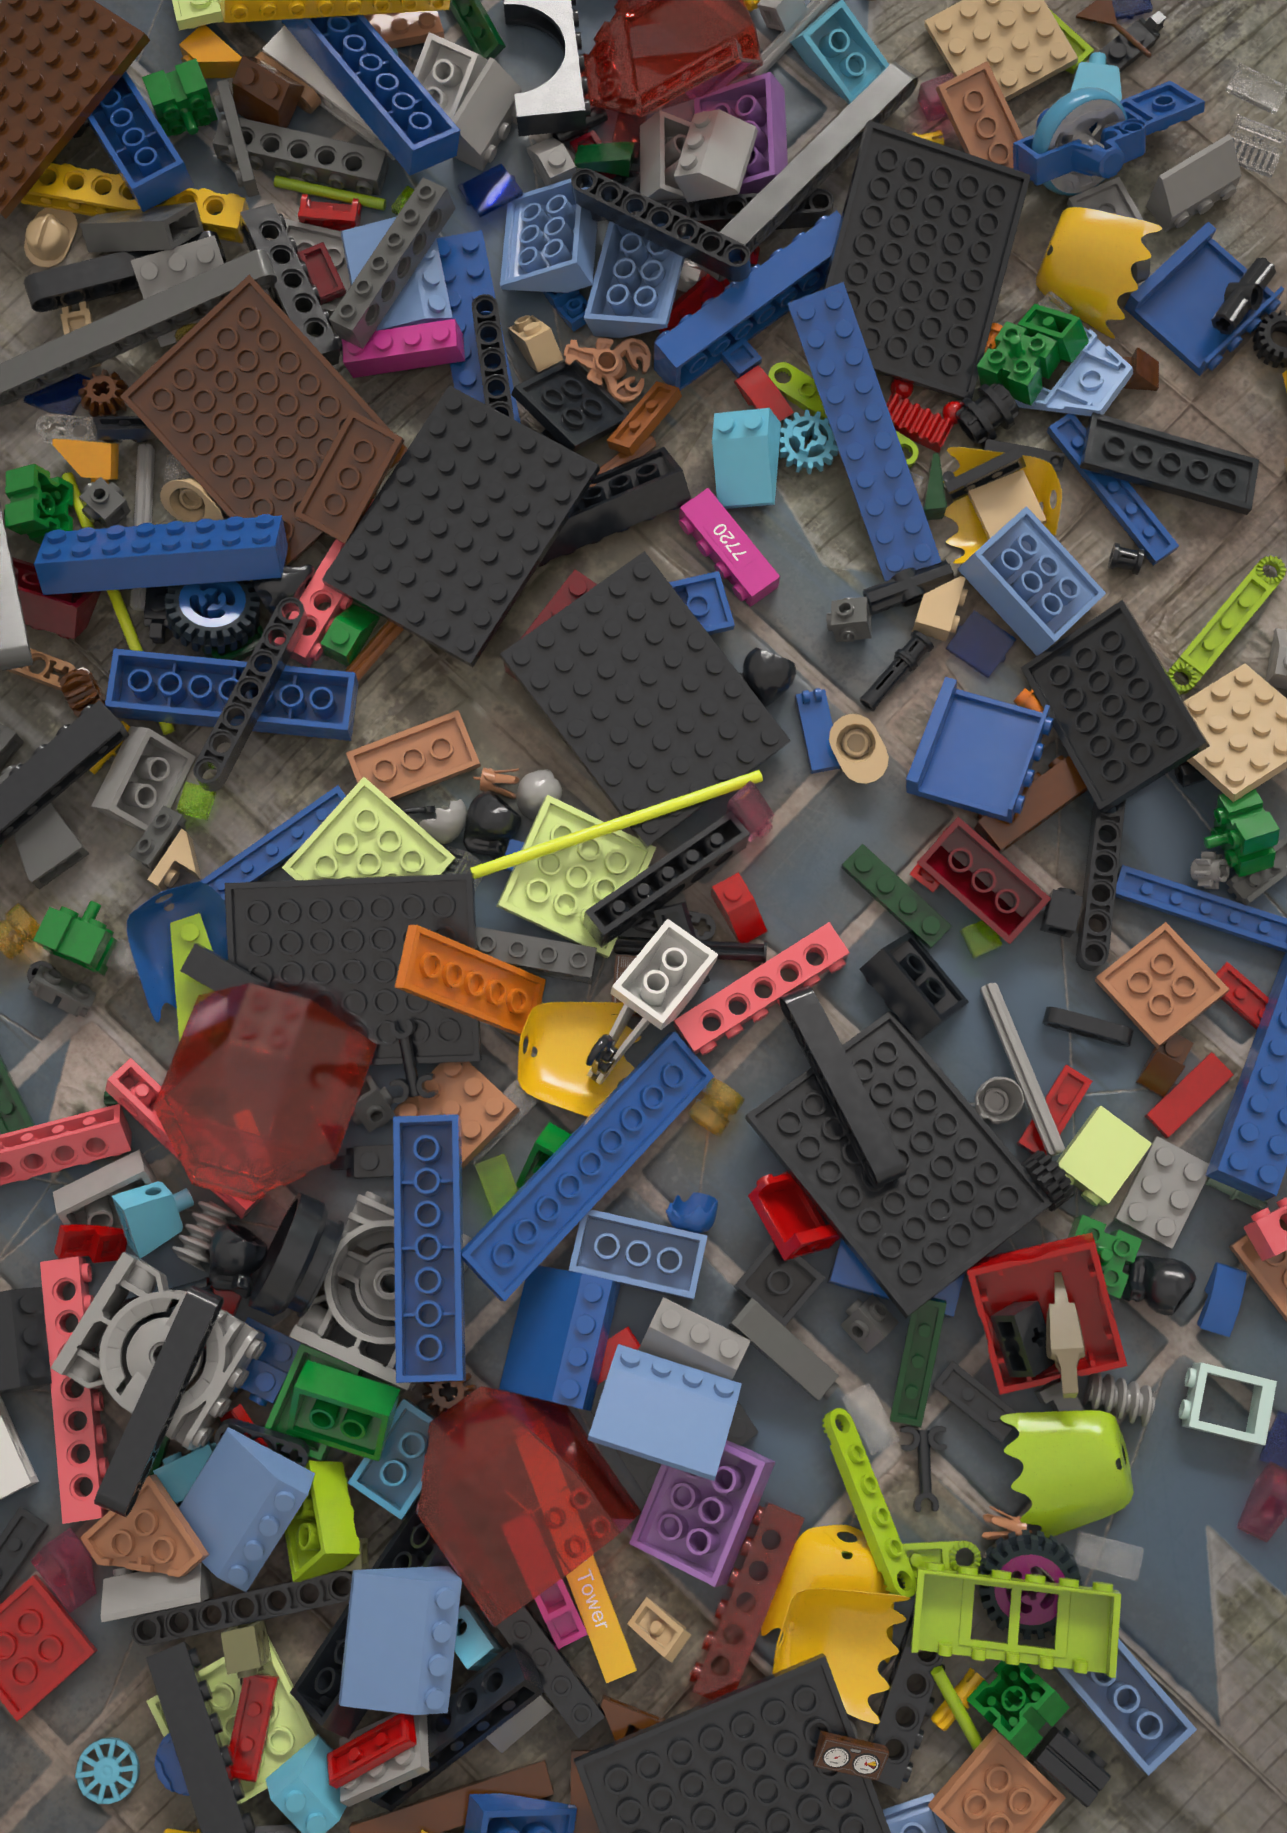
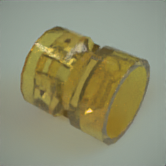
M19 902L5 913L6 919L4 921L0 920V951L10 960L14 959L25 949L24 943L34 942L33 939L40 927L39 923ZM12 929H14L17 932V934L11 937L9 933Z
M712 1078L702 1091L704 1098L697 1099L687 1115L704 1129L720 1137L730 1123L728 1116L735 1115L745 1099L725 1083ZM712 1105L719 1109L717 1114L710 1110Z

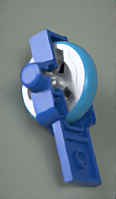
M1172 81L1121 101L1111 93L1100 88L1085 87L1074 90L1061 97L1050 108L1045 109L1040 114L1034 135L1013 143V169L1031 175L1030 180L1037 186L1042 184L1056 194L1075 196L1098 186L1106 178L1117 175L1124 163L1144 155L1146 135L1166 130L1171 125L1181 121H1188L1193 116L1203 113L1205 101Z

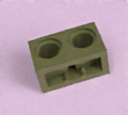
M265 1620L230 1627L221 1632L227 1675L237 1673L238 1678L258 1674L259 1671L264 1670L263 1665L272 1660Z

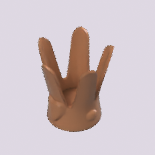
M483 768L481 777H473V779L480 780V791H492L515 799L516 795L495 784H516L519 782V778L496 773L518 771L519 768L497 771L492 768Z
M989 1505L990 1509L1008 1518L984 1514L983 1519L1003 1527L1007 1531L984 1532L981 1537L987 1540H997L1002 1537L1003 1540L1009 1539L1008 1533L1015 1531L1016 1536L1022 1535V1530H1027V1524L1020 1521L1021 1516H1010Z

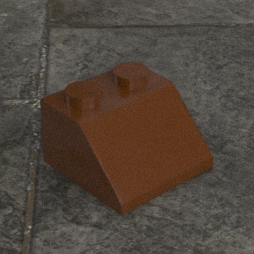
M244 55L232 81L233 98L239 115L248 120L283 128L288 127L305 88L302 84L264 61Z

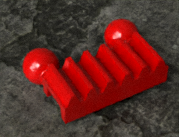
M894 379L890 386L891 396L886 405L895 430L910 440L940 453L953 426L958 424L956 412L962 408L960 402L951 401L947 403L942 410V419L941 414L937 413L934 415L929 408L923 410L920 404H911L908 398L913 392V384Z

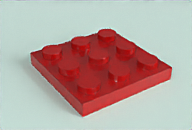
M37 1574L28 1579L0 1604V1701L16 1721L21 1720L98 1651Z

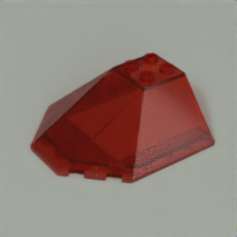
M618 0L614 6L616 13L611 21H605L593 40L596 44L589 55L583 54L585 72L580 73L581 77L586 76L588 94L583 96L584 99L590 100V106L643 117L713 93L763 66L756 27L744 0Z
M251 983L198 995L153 1108L192 1185L254 1202L264 1197L265 1193L281 1185L284 1187L306 1176L307 1172L321 1165L326 1166L336 1160L377 1044L312 1000Z
M481 1386L429 1423L428 1448L424 1457L421 1477V1496L416 1512L493 1627H496L577 1568L619 1535L641 1513L594 1443L587 1440V1433L566 1405Z

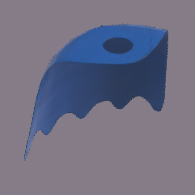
M198 881L162 891L139 906L128 917L126 930L130 949L148 1006L156 1022L160 1021L161 1009L165 1003H169L177 1009L170 930L171 922L200 913L213 952L228 960L225 901L207 883ZM171 893L173 894L169 899L160 903H155L156 900L160 897ZM174 904L173 910H164V907Z

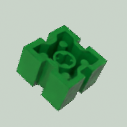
M196 58L175 65L176 70L165 74L164 70L142 77L158 122L167 137L180 135L186 129L190 135H194L199 131L198 126H206L212 121L218 120L207 84Z
M1006 321L995 338L996 349L988 348L977 365L980 385L987 384L990 386L993 383H1000L1010 391L1011 396L1015 400L1031 406L1043 388L1041 378L1049 379L1060 363L1058 340L1040 333H1036L1034 337H1029L1026 328Z
M36 464L6 471L5 494L10 499V504H6L4 509L5 528L20 535L27 534L30 540L40 545L45 533L57 529L73 531V517L68 515V508L73 507V484L58 476L50 478V472Z
M1253 789L1235 802H1232L1224 793L1218 795L1217 806L1214 809V827L1211 828L1212 836L1204 838L1205 847L1210 849L1221 846L1224 851L1225 860H1227V865L1230 868H1234L1239 878L1272 868L1276 855L1273 846L1278 844L1280 828L1270 812H1265L1263 801L1256 789Z
M94 901L89 902L82 918L78 916L77 912L61 906L60 910L49 907L33 939L34 942L42 946L48 953L76 963L102 976H105L120 945L112 937L114 932L107 929V925L95 920L101 905Z
M1085 1215L1075 1217L1068 1238L1092 1232L1109 1298L1112 1301L1121 1299L1129 1277L1128 1274L1122 1272L1124 1265L1134 1263L1142 1239L1119 1229L1108 1234L1104 1232L1107 1224Z
M1001 1660L993 1669L998 1676L990 1685L983 1680L966 1700L1026 1758L1043 1738L1038 1731L1046 1722L1053 1727L1070 1707L1026 1663L1011 1665Z

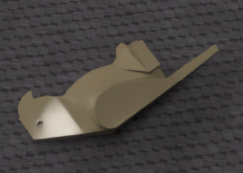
M1062 1272L1054 1273L1055 1304H1049L1046 1318V1352L1049 1359L1055 1360V1366L1061 1375L1063 1398H1076L1079 1393L1077 1367L1079 1360L1086 1356L1076 1305L1068 1301Z

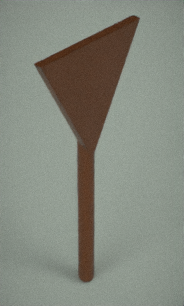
M1096 0L1076 15V18L1113 26L1146 57H1151L1152 53L1117 23L1112 0Z

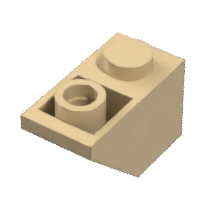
M533 315L522 316L515 320L514 325L508 327L510 335L528 365L538 373L564 360L551 328Z
M959 576L923 595L912 632L916 630L925 636L945 642L950 632H956L960 616L955 615L957 606L963 607L968 589L963 588L965 577Z

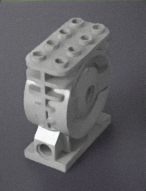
M367 1191L365 1196L358 1194L356 1198L357 1203L347 1217L349 1220L343 1230L336 1254L324 1279L325 1295L314 1299L306 1314L300 1318L297 1325H294L289 1337L403 1389L414 1391L417 1383H396V1348L388 1364L368 1356L366 1351L369 1342L384 1346H395V1326H383L367 1319L356 1307L351 1289L339 1284L340 1277L355 1283L357 1299L370 1315L382 1320L395 1321V1292L387 1293L383 1289L384 1280L388 1276H395L394 1248L378 1250L367 1258L352 1251L356 1246L370 1251L377 1246L394 1243V1209L386 1206L388 1201L384 1200V1198ZM463 1234V1248L472 1240L471 1237ZM464 1262V1272H466L468 1266ZM327 1302L329 1308L326 1309L319 1305ZM336 1322L351 1335L357 1337L354 1346L348 1347L329 1338Z
M123 1252L54 1361L51 1369L61 1375L68 1376L88 1389L106 1387L113 1399L132 1414L187 1292L169 1289L167 1277L164 1273L150 1266L142 1259ZM157 1284L159 1292L152 1293ZM130 1291L139 1296L119 1310ZM178 1301L169 1318L151 1320L142 1325L133 1335L126 1353L127 1367L132 1379L126 1386L124 1381L126 1375L122 1365V1350L128 1334L144 1318L156 1313L167 1312L171 1303ZM221 1309L206 1342L207 1356L204 1370L198 1381L183 1394L167 1430L166 1437L176 1440L188 1450H194L200 1445L204 1447L214 1433V1429L211 1426L217 1416L222 1418L232 1403V1400L228 1398L234 1388L240 1389L249 1375V1371L246 1368L252 1359L257 1360L263 1353L267 1345L263 1341L264 1333ZM102 1337L100 1351L98 1355L92 1349L93 1347H96V1345ZM203 1351L188 1385L200 1371L203 1362ZM101 1375L102 1380L97 1381V1379Z

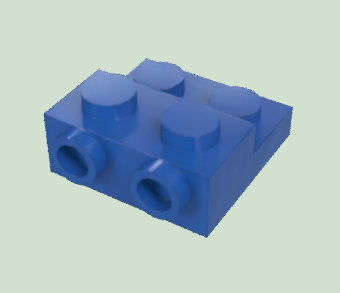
M719 571L669 582L709 635L734 630V620Z
M247 1317L245 1323L264 1333L263 1341L267 1345L261 1356L257 1360L252 1359L246 1368L249 1371V1375L241 1388L251 1393L248 1399L266 1407L268 1402L275 1404L301 1342ZM235 1387L233 1391L237 1393L239 1389Z

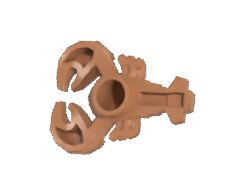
M630 337L623 340L613 350L610 347L614 340L608 338H598L596 348H579L577 340H571L570 344L566 345L563 355L566 358L565 363L571 365L574 361L579 362L580 365L589 369L587 379L592 380L595 384L602 385V378L605 379L608 392L619 403L633 402L640 396L644 388L643 378H640L634 388H631L630 384L635 382V377H628L620 383H617V379L622 378L627 373L626 364L623 360L624 356H626L629 364L636 371L639 368L636 361L640 360L642 362V373H647L650 367L651 353L648 346L642 340Z

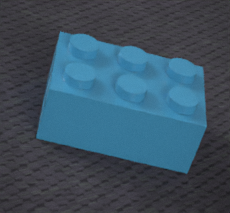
M403 1399L396 1409L380 1461L364 1457L348 1481V1484L403 1520L460 1434L410 1400Z

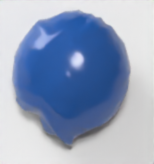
M694 1192L687 1201L683 1202L681 1197L677 1195L673 1203H670L668 1209H666V1214L669 1222L676 1229L698 1234L710 1230L715 1222L718 1200L710 1195Z

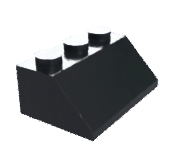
M911 931L883 947L859 969L865 976L866 981L876 989L885 1000L887 1007L894 1011L917 1041L931 1033L969 1003Z
M42 1287L1 1291L0 1394L34 1390L51 1384Z

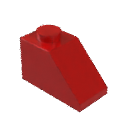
M739 872L712 886L711 897L738 943H749L767 933L755 899Z

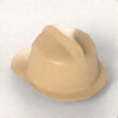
M44 208L38 212L26 228L24 250L27 258L39 267L49 268L61 263L68 254L77 232L78 223L76 216L72 212L53 208Z
M194 478L172 480L163 486L160 492L161 502L164 508L177 520L197 522L201 519L223 520L220 509Z
M848 714L834 722L830 730L829 742L843 772L856 783L868 784L877 781L884 775L888 767L889 756L875 726L868 718L859 714Z

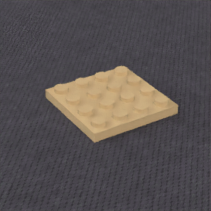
M961 0L925 20V28L953 76L956 77L988 61L1006 102L1078 62L1075 51L1044 0Z
M1247 664L1241 665L1184 701L1210 744L1208 748L1187 761L1232 802H1235L1287 768V698Z

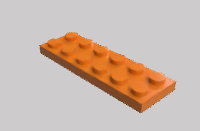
M408 925L395 988L520 1037L532 1008L542 1002L546 979L419 925Z

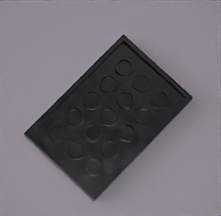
M1123 600L1021 667L1043 709L1045 705H1050L1049 717L1054 719L1053 727L1097 807L1103 813L1210 746L1135 617Z

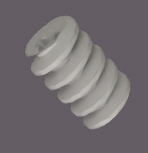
M199 1201L197 1203L203 1210V1213L192 1212L191 1216L197 1222L196 1225L185 1224V1228L190 1232V1236L179 1235L178 1238L184 1246L172 1247L178 1258L204 1272L205 1269L200 1265V1262L210 1263V1256L206 1251L210 1248L214 1232L220 1226L229 1223L225 1219L226 1216H237L212 1201Z
M1099 1372L1090 1375L1084 1393L1083 1404L1086 1405L1090 1401L1092 1411H1097L1100 1405L1104 1406V1412L1111 1413L1112 1409H1116L1118 1420H1121L1125 1412L1129 1413V1423L1131 1424L1135 1422L1138 1416H1141L1142 1427H1146L1154 1411L1156 1392L1152 1393L1151 1387L1148 1385H1143L1140 1389L1139 1384L1135 1381L1130 1382L1127 1386L1124 1378H1118L1114 1381V1377L1111 1374H1106L1102 1379Z

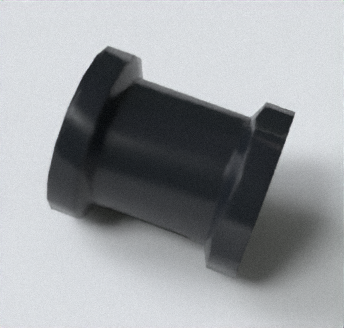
M1114 543L1109 557L1108 569L1117 567L1131 570L1132 574L1138 575L1143 562L1144 549L1139 548L1136 551L1120 547V544Z

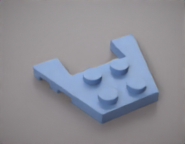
M1084 327L1089 343L1070 364L1053 389L1049 390L1043 387L1031 406L1017 400L1015 402L1020 408L1091 416L1093 412L1104 415L1133 375V367L1109 345L1106 347L1097 338L1095 332Z

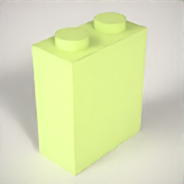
M1099 1106L1094 1109L1056 1162L1059 1164L1058 1167L1066 1172L1065 1176L1070 1178L1072 1182L1070 1184L1083 1192L1081 1196L1087 1202L1094 1206L1098 1204L1105 1206L1116 1195L1152 1143L1104 1107Z

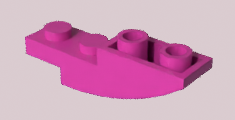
M532 1510L503 1523L502 1527L557 1648L560 1649L588 1635Z

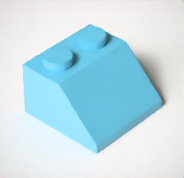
M319 1734L266 1778L271 1801L301 1833H326L339 1822L347 1807L340 1803V1787L336 1789L329 1785L327 1754L333 1751V1749Z

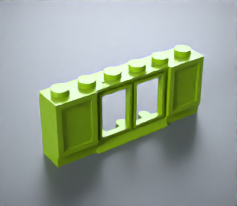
M925 1562V1567L917 1566L911 1653H918V1650L937 1652L938 1655L951 1657L954 1654L970 1656L973 1660L985 1661L986 1658L1002 1660L1006 1664L1011 1665L1026 1663L1039 1665L1043 1669H1053V1667L1066 1668L1082 1674H1087L1088 1671L1106 1673L1108 1677L1116 1678L1121 1593L1118 1590H1113V1584L1104 1582H1093L1092 1587L1079 1586V1580L1059 1578V1583L1045 1582L1046 1576L1025 1574V1579L1012 1578V1572L992 1570L991 1575L978 1574V1568L958 1566V1571L946 1570L943 1563ZM975 1584L1011 1589L1007 1643L971 1639ZM1022 1590L1058 1594L1054 1649L1018 1644Z

